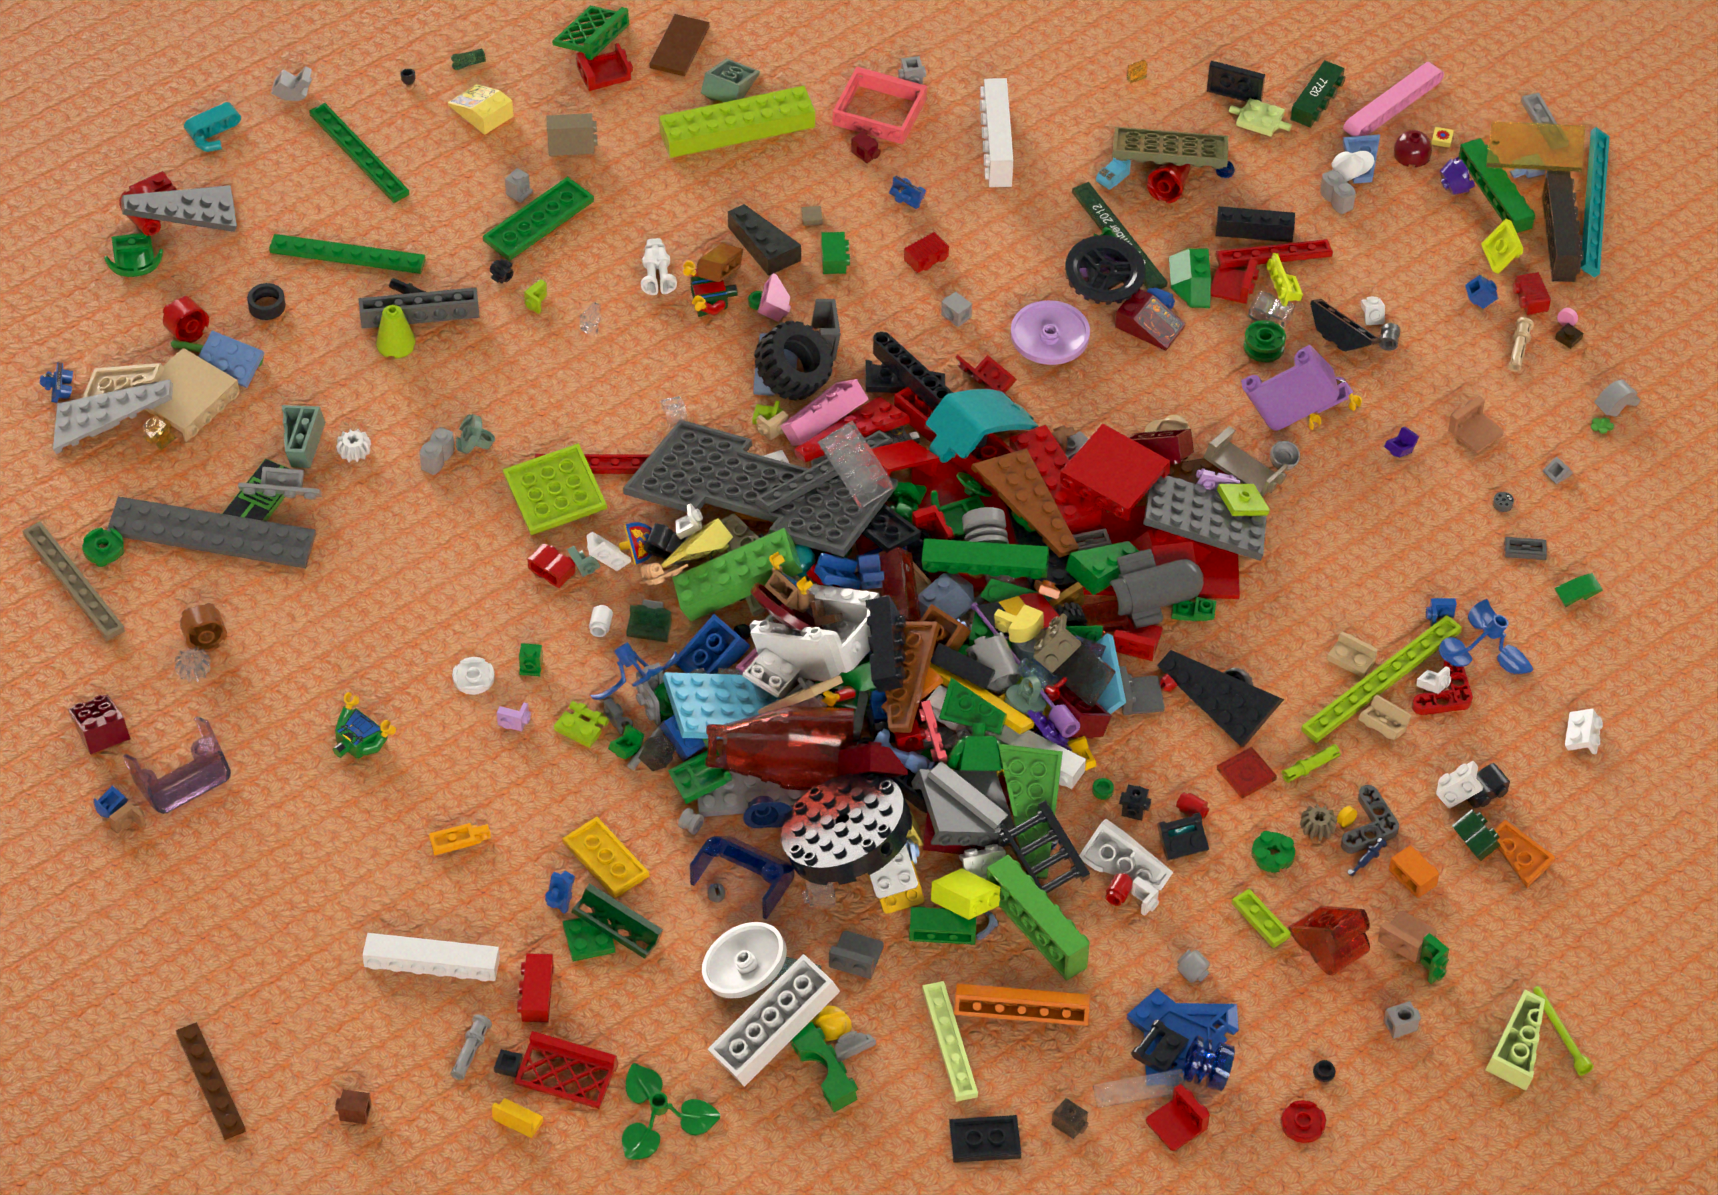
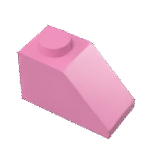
M774 273L764 285L758 313L779 322L790 311V295Z

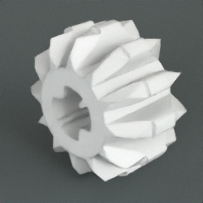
M359 428L356 431L350 429L348 433L342 432V435L338 437L337 452L342 459L347 458L348 462L352 460L358 462L360 458L365 460L366 455L370 454L371 441L367 437L366 432H360Z

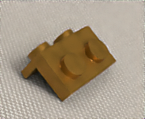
M1077 582L1060 593L1057 599L1052 598L1048 602L1055 609L1058 608V605L1062 607L1064 603L1069 605L1070 602L1081 606L1084 604L1083 586Z

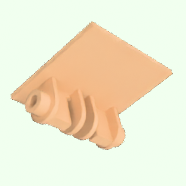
M659 563L644 564L640 568L644 580L639 583H647L648 586L659 584L665 581L664 577H673L683 573V568L687 567L688 564L673 566L663 571Z

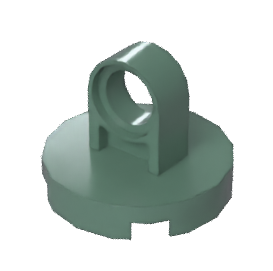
M468 414L460 425L459 430L462 433L460 438H456V448L458 451L466 454L470 453L475 446L489 449L495 442V437L491 432L482 429V419L480 416Z
M1036 676L1024 678L1020 684L1010 686L1005 694L1004 702L1017 711L1027 714L1028 718H1031L1027 713L1030 709L1036 713L1040 711L1043 714L1047 705L1046 700L1040 694L1041 683Z

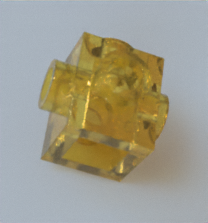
M157 415L147 420L141 426L145 433L143 438L149 445L154 444L160 450L176 439L170 430L172 428L171 424L165 418L161 420Z

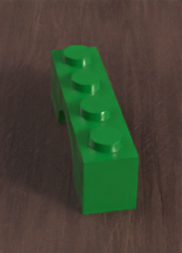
M810 1022L790 1043L802 1062L816 1061L828 1069L827 1077L821 1084L824 1098L835 1113L858 1100L856 1095L858 1087L853 1078L848 1079L846 1076L847 1070L843 1062H837L835 1058L837 1055L832 1045L825 1043L824 1040L826 1038L821 1028L818 1027L816 1029L813 1022Z

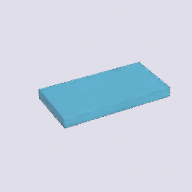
M1107 633L1081 653L1080 663L1086 693L1107 712L1112 714L1126 703L1114 638L1113 635Z

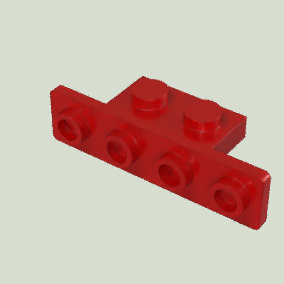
M958 354L955 357L959 362L957 366L965 373L970 371L972 373L971 377L978 384L983 382L986 385L985 389L997 390L1005 394L1017 380L988 355L976 368L972 367Z

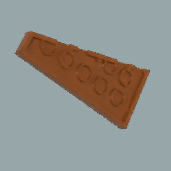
M906 622V627L903 628L906 638V644L903 645L906 660L903 662L906 674L905 679H903V688L885 691L888 702V728L891 732L911 733L940 629L938 622Z

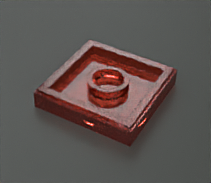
M1118 600L1081 605L1087 619L1086 626H1103L1102 633L1130 629L1127 615L1118 614Z
M1253 747L1217 765L1219 773L1242 799L1277 780V775Z

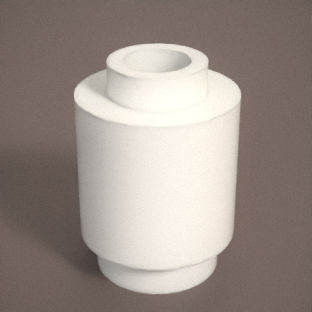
M599 605L593 608L589 623L592 635L603 637L609 632L613 612L609 607Z

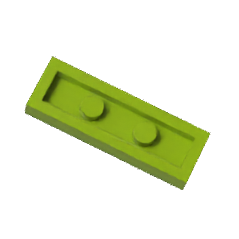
M1250 889L1232 899V905L1272 948L1277 947L1291 937V932Z

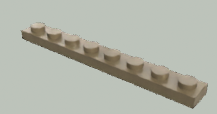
M38 522L22 531L23 536L106 641L125 632L123 624L44 525Z

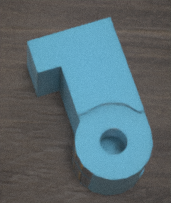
M1113 158L1106 167L1099 171L1096 182L1109 190L1130 174L1131 160L1119 161Z

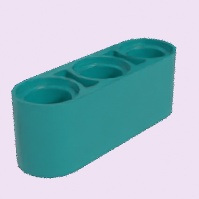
M225 102L189 118L184 123V129L193 141H195L194 137L197 134H203L205 139L238 125L241 121V115L230 102Z

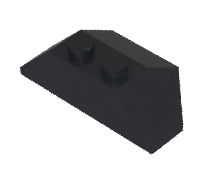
M1311 300L1310 305L1316 330L1322 334L1325 340L1333 341L1337 344V348L1345 352L1379 344L1382 341L1324 300Z

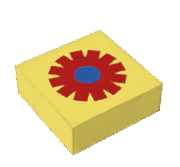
M1435 127L1432 145L1450 148L1454 130Z

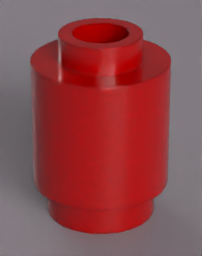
M1183 792L1176 803L1179 811L1189 817L1199 812L1202 819H1205L1209 812L1208 802L1192 793L1187 794Z
M1125 873L1115 874L1106 890V900L1114 906H1120L1121 903H1124L1133 888L1132 878Z

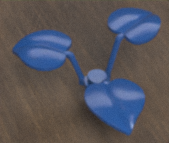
M1488 599L1474 605L1468 613L1470 624L1474 628L1483 629L1484 631L1469 647L1465 648L1464 643L1454 637L1445 638L1440 643L1439 652L1444 660L1454 666L1464 667L1472 661L1469 651L1486 635L1491 639L1500 637L1499 651L1501 653L1498 654L1497 660L1504 670L1513 674L1530 673L1534 670L1528 659L1516 647L1506 645L1503 648L1504 638L1506 637L1504 631L1508 627L1509 622L1504 616L1495 613Z
M626 642L614 650L619 659L617 664L620 668L621 679L610 689L590 696L594 700H601L617 691L626 682L623 665L626 668L634 665L641 674L642 678L632 683V686L635 687L648 681L662 670L665 671L671 668L680 658L675 651L664 666L648 669L647 673H644L637 664V660L644 667L649 665Z

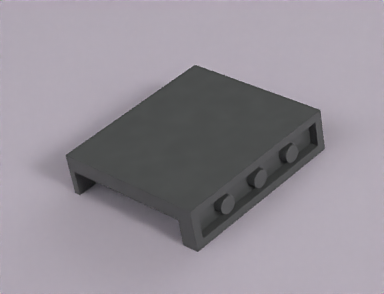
M932 769L918 770L911 783L913 789L922 790L935 831L931 844L943 846H988L992 844H997L1001 847L1009 846V844L1005 845L999 836L1001 833L1000 826L1005 824L1008 831L1015 826L996 771L953 770L1008 814L1007 818L994 830L931 780L928 774Z

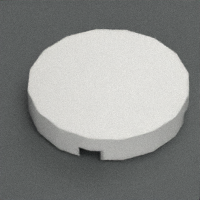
M469 657L461 660L460 664L453 668L452 678L454 686L459 691L465 694L476 695L485 692L492 686L495 674L493 666L485 662V659Z

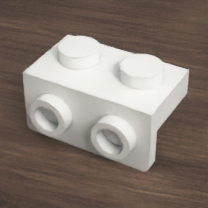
M591 532L586 536L589 555L612 569L618 571L631 562V557L621 552L619 547L596 533Z
M1594 709L1569 713L1565 742L1568 751L1589 748L1592 754H1597L1598 746L1600 745V729L1603 727V722Z
M1474 761L1462 764L1456 771L1444 774L1439 779L1436 795L1447 808H1452L1483 790V786L1476 779L1478 772L1477 764Z

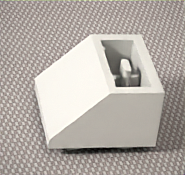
M765 648L743 672L742 676L775 697L784 698L796 686L800 669Z

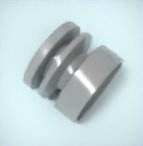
M984 507L971 510L963 515L962 523L963 531L966 534L965 541L1009 544L1008 534L1005 530L1006 519L1003 510Z

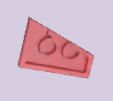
M930 700L921 702L922 709L918 710L921 721H926L928 729H924L927 742L932 741L934 748L930 750L932 760L934 762L937 761L938 764L941 761L947 764V755L945 750H943L941 735L937 731L938 727Z

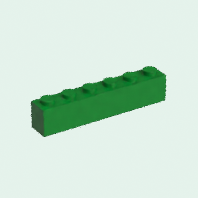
M1481 138L1462 143L1460 145L1459 159L1463 161L1469 174L1501 220H1511L1517 233L1532 229L1535 220L1533 209H1530L1524 196L1520 195L1516 185L1509 179L1507 172L1499 165L1498 159L1492 155L1489 146L1485 145Z
M924 539L922 566L923 570L928 572L944 571L951 574H989L993 577L1005 575L1012 578H1047L1049 563L1048 546Z

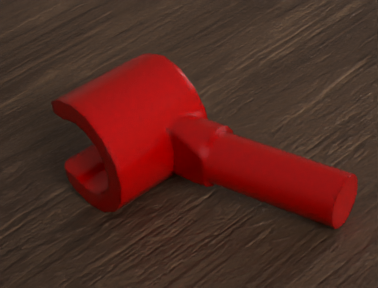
M1063 677L1054 686H1046L1045 692L1048 693L1047 696L1051 701H1056L1059 698V688L1067 681L1066 677Z

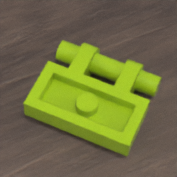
M572 701L569 709L575 712L571 714L565 711L555 723L554 731L590 748L601 735V728L597 726L599 723L607 726L609 718L604 717L603 713L599 711L594 712L588 709L587 705L583 703L578 704ZM584 715L590 718L591 720L587 722L581 718Z

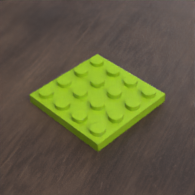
M579 443L503 469L504 477L530 535L607 509L605 499Z

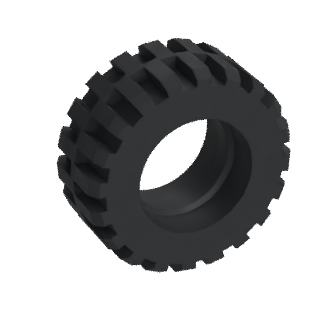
M786 321L785 323L778 324L762 337L755 350L754 356L757 358L755 360V367L758 368L759 378L762 377L764 380L762 383L766 387H770L772 393L780 394L779 397L784 399L789 397V400L796 401L797 399L803 400L810 397L827 383L833 371L831 368L833 366V358L830 357L832 352L827 347L826 339L823 340L820 332L814 331L813 327L808 324L805 326L803 322ZM784 349L793 352L800 359L804 373L794 369L785 357Z

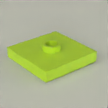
M1218 484L1216 490L1232 516H1268L1270 509L1254 484Z

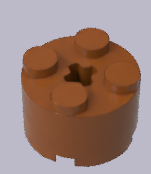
M207 603L183 610L180 628L188 648L196 649V652L205 653L217 649L220 646L219 643L222 640L225 641L227 630L221 614L214 604Z

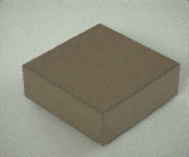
M821 206L801 207L803 226L823 224Z

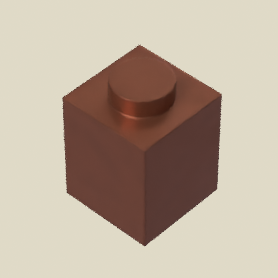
M343 1089L341 1098H337L335 1104V1111L339 1113V1120L367 1124L371 1108L370 1093Z

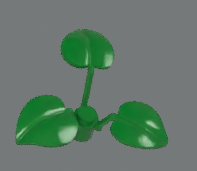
M633 1063L626 1077L627 1096L637 1104L644 1103L648 1099L652 1113L648 1128L642 1123H633L626 1127L622 1135L624 1155L627 1159L640 1160L651 1156L657 1151L660 1145V1135L651 1129L653 1128L656 1115H664L668 1109L677 1117H681V1128L686 1133L695 1136L710 1130L719 1121L720 1113L715 1107L699 1099L685 1101L681 1106L682 1113L678 1112L672 1103H668L667 1096L661 1092L663 1082L660 1075L652 1069Z

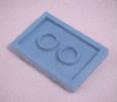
M211 331L198 357L237 379L238 385L248 388L265 353L260 349Z

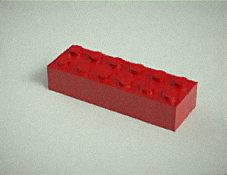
M1046 425L1010 437L1009 447L1015 452L1027 448L1072 535L1101 524L1102 509L1096 503L1081 497L1080 494L1065 488L1060 483L1061 470L1070 460Z

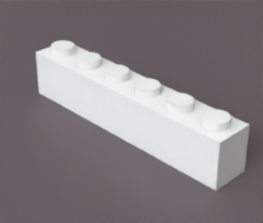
M367 933L363 950L364 967H369L370 969L433 974L439 977L452 976L459 979L470 978L480 981H496L500 961L499 947L375 933Z

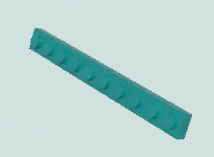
M1597 127L1593 128L1590 132L1580 266L1584 272L1594 278L1600 274L1610 139V136Z

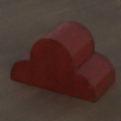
M1320 906L1287 927L1294 940L1304 950L1309 951L1315 963L1326 974L1331 976L1370 951V942L1365 933L1370 928V921L1365 909Z

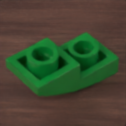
M1593 573L1577 577L1554 588L1565 607L1582 598L1587 600L1603 591Z
M1196 597L1195 602L1187 600L1172 604L1171 619L1183 621L1214 620L1217 601Z

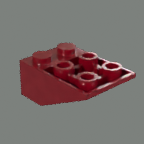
M108 694L98 695L91 701L77 703L68 709L90 755L131 739L123 715Z

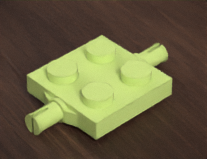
M1249 98L1244 107L1239 108L1231 105L1229 113L1239 115L1236 126L1270 137L1279 128L1290 131L1292 124L1282 121L1285 109Z

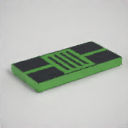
M265 458L247 483L261 484L263 467L290 468ZM240 490L222 514L267 521L285 497L283 494L265 496L263 492H255V495L244 494Z

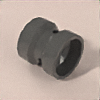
M1386 323L1382 326L1381 336L1379 337L1382 340L1379 343L1382 349L1391 351L1398 347L1400 327L1394 323Z

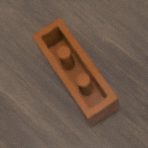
M721 243L698 260V277L721 282L741 267L743 248Z

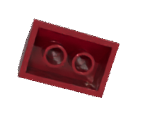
M881 742L847 746V749L839 751L838 776L849 773L872 772L892 778L908 774V770L892 749L882 746Z

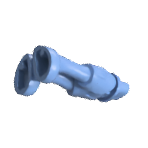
M883 729L882 732L880 731L874 741L881 742L882 746L890 747L902 764L915 774H917L919 769H933L936 762L933 761L931 763L923 755L914 751L905 752L893 747L889 743L890 732L886 729Z

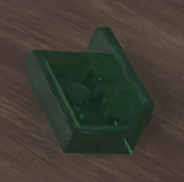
M630 605V618L626 636L667 643L672 625L671 611L665 608H648L645 605Z

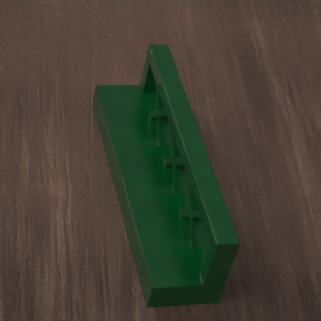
M590 883L585 888L582 898L571 911V913L644 959L657 945L663 931L662 928ZM584 904L591 908L593 913H586L580 908ZM599 918H607L611 924L605 925L600 922ZM618 930H626L629 936L620 935ZM636 941H643L648 944V947L644 950L637 945Z

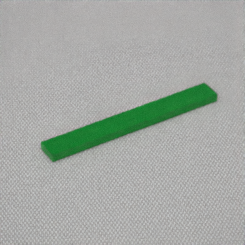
M326 103L309 110L310 116L393 203L410 195L408 188Z

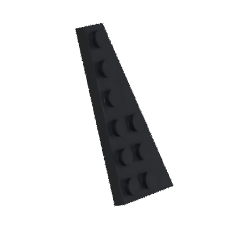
M1004 502L1016 544L1047 546L1042 541L1043 537L1036 530L1033 532L1026 531L1023 526L1016 522L1011 514L1012 509ZM1048 547L1049 563L1047 578L1032 579L1026 577L1029 589L1036 591L1033 587L1035 580L1041 582L1043 580L1055 583L1059 590L1067 589L1078 581L1066 571L1069 555L1058 557Z
M1172 650L1157 665L1241 747H1244L1284 701V699Z

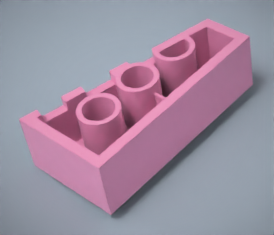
M857 379L836 382L780 427L792 446L801 445L869 399Z

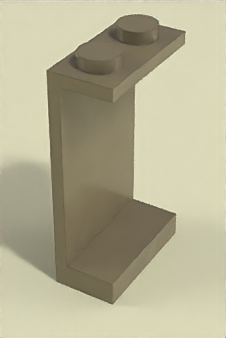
M1228 426L1209 443L1203 458L1226 474L1236 477L1237 480H1240L1241 484H1254L1262 498L1268 492L1271 494L1277 484L1281 485L1287 477L1285 472L1288 465L1284 464L1277 472L1272 471L1230 442L1236 430Z

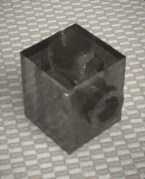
M1065 1098L1053 1112L1052 1126L1074 1139L1079 1133L1082 1134L1087 1129L1089 1124L1087 1122L1088 1112Z

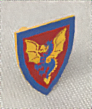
M640 522L625 524L624 528L628 541L619 543L620 550H631L634 565L643 563L652 556L643 549L652 528Z

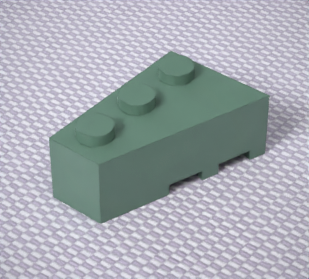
M282 405L285 453L289 463L294 468H311L326 423L320 406Z

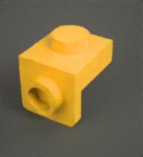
M1085 736L1067 742L1072 749L1071 752L1086 759L1085 771L1097 766Z

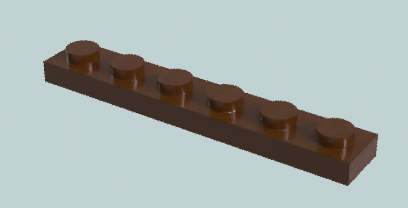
M197 1022L176 1030L180 1044L224 1140L246 1132L242 1119Z

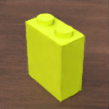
M961 868L932 881L931 901L970 920L999 906L1000 886Z

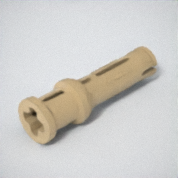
M1526 317L1517 320V330L1513 334L1515 343L1508 367L1514 372L1521 370L1526 344L1531 340L1530 331L1534 327V322Z

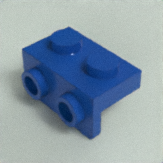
M821 553L814 572L823 584L828 586L835 584L841 588L859 590L862 583L854 574L858 564L856 560Z

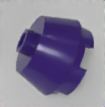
M1459 157L1453 160L1450 159L1439 171L1445 190L1448 189L1452 195L1469 192L1471 188L1475 187L1474 181L1469 180L1470 175L1467 167Z

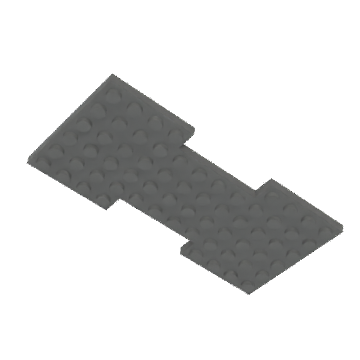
M679 420L623 487V493L634 498L687 512V505L690 503L695 509L699 510L707 503L774 522L769 529V534L785 528L794 543L844 557L896 489L898 480L889 477L887 487H883L852 467L768 514L755 504V498L808 469L747 452L752 446V439Z

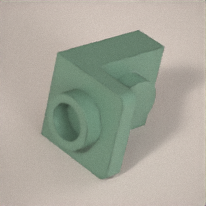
M575 546L567 549L583 577L592 574L600 568L597 559L592 556L586 558L582 551L578 552Z

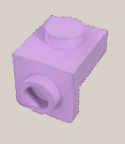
M523 703L520 711L499 706L497 711L498 725L506 729L522 731L524 725L528 724L531 718L528 703Z

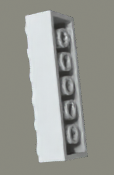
M1007 78L984 79V86H980V98H983V100H980V111H983L981 113V125H984L982 127V138L985 139L983 141V152H986L984 154V166L988 167L985 168V180L989 181V187H1012L1013 149Z
M803 954L708 1050L745 1087L840 990L821 969Z

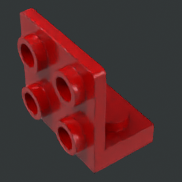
M1123 618L1119 630H1115L1113 636L1116 652L1153 661L1163 627L1150 625L1134 629L1132 619Z

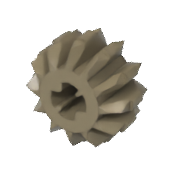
M1316 804L1315 808L1308 806L1307 810L1303 811L1300 826L1303 829L1304 835L1310 834L1311 840L1314 837H1318L1319 841H1321L1322 837L1329 839L1331 834H1334L1337 817L1334 816L1333 810H1327L1326 805L1321 808Z

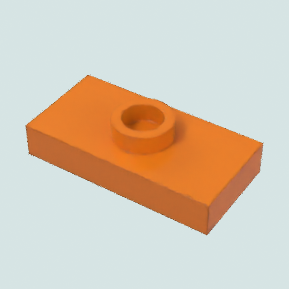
M1035 580L1033 587L1038 593L1055 599L1059 597L1060 590L1055 586V583L1048 580H1043V582Z

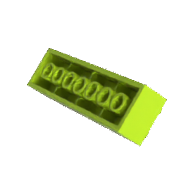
M805 86L659 116V131L669 158L815 127V109Z

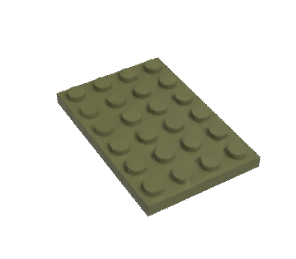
M1115 127L1112 158H1116L1119 161L1134 159L1136 162L1141 163L1146 161H1154L1157 164L1170 162L1178 166L1192 164L1194 167H1203L1207 165L1215 169H1222L1227 167L1228 136Z

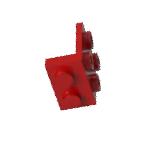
M1249 260L1246 272L1231 268L1220 269L1219 266L1211 286V296L1247 304L1250 294L1253 295L1254 280L1257 281L1260 269H1257V260Z
M936 505L920 508L913 512L912 525L917 529L927 530L934 539L952 540L954 538L952 528L946 525L944 514L942 511L939 512Z
M1179 1084L1174 1088L1172 1100L1147 1116L1146 1124L1171 1151H1176L1208 1129L1210 1114L1204 1105H1200L1197 1102L1194 1094L1189 1089L1186 1090L1182 1084Z

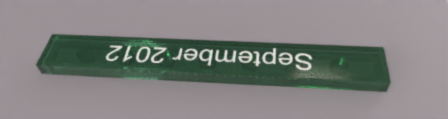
M1087 182L1072 188V194L1101 231L1105 227L1111 228L1118 238L1130 243L1141 254L1145 263L1144 286L1147 289L1167 287V280L1093 186Z

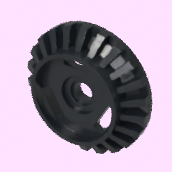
M1097 235L1085 238L1071 248L1066 258L1065 276L1069 280L1070 287L1075 289L1076 294H1082L1085 300H1094L1096 304H1100V302H1105L1106 305H1111L1112 302L1119 304L1122 303V300H1129L1133 294L1136 295L1139 292V288L1142 287L1145 278V263L1138 250L1127 241L1114 236ZM1080 268H1086L1088 281H1085L1081 276ZM1108 268L1110 272L1104 274L1100 271V269ZM1120 283L1124 284L1123 286L1117 289L1110 290L1113 287L1119 285Z

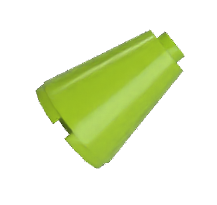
M389 305L382 312L376 347L384 357L395 356V359H399L409 355L414 350L415 336L402 309L397 305Z

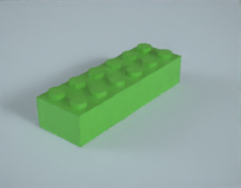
M782 528L672 577L680 609L691 622L752 595L750 590L755 583L766 585L772 576L773 565L769 561V557L776 552H779L785 562L779 565L782 567L784 574L793 577L802 573V567L792 537L785 528Z
M1006 855L988 866L986 880L1000 886L999 907L1060 975L1067 981L1085 970L1089 957L1090 942L1084 934L1081 935L1076 929L1075 924L1062 914L1060 907L1056 904L1054 905L1049 900L1047 893L1038 888L1034 879L1022 870L1019 862Z

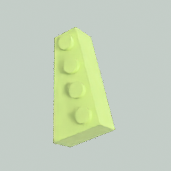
M1524 990L1485 1069L1525 1091L1534 1075L1533 1069L1536 1062V1050L1545 999L1527 990Z

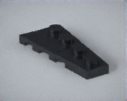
M865 360L866 392L898 393L908 387L883 363L876 365L872 364L870 360ZM930 371L945 385V373Z

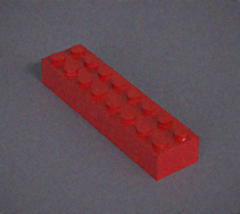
M909 387L896 393L894 406L909 415L910 423L908 424L932 443L937 434L926 425V421L934 410ZM990 433L988 434V443L985 447H975L965 459L956 453L955 457H952L951 460L995 497L1001 499L998 496V492L991 485L988 486L984 482V478L978 472L975 473L971 466L974 463L1015 451L995 434Z

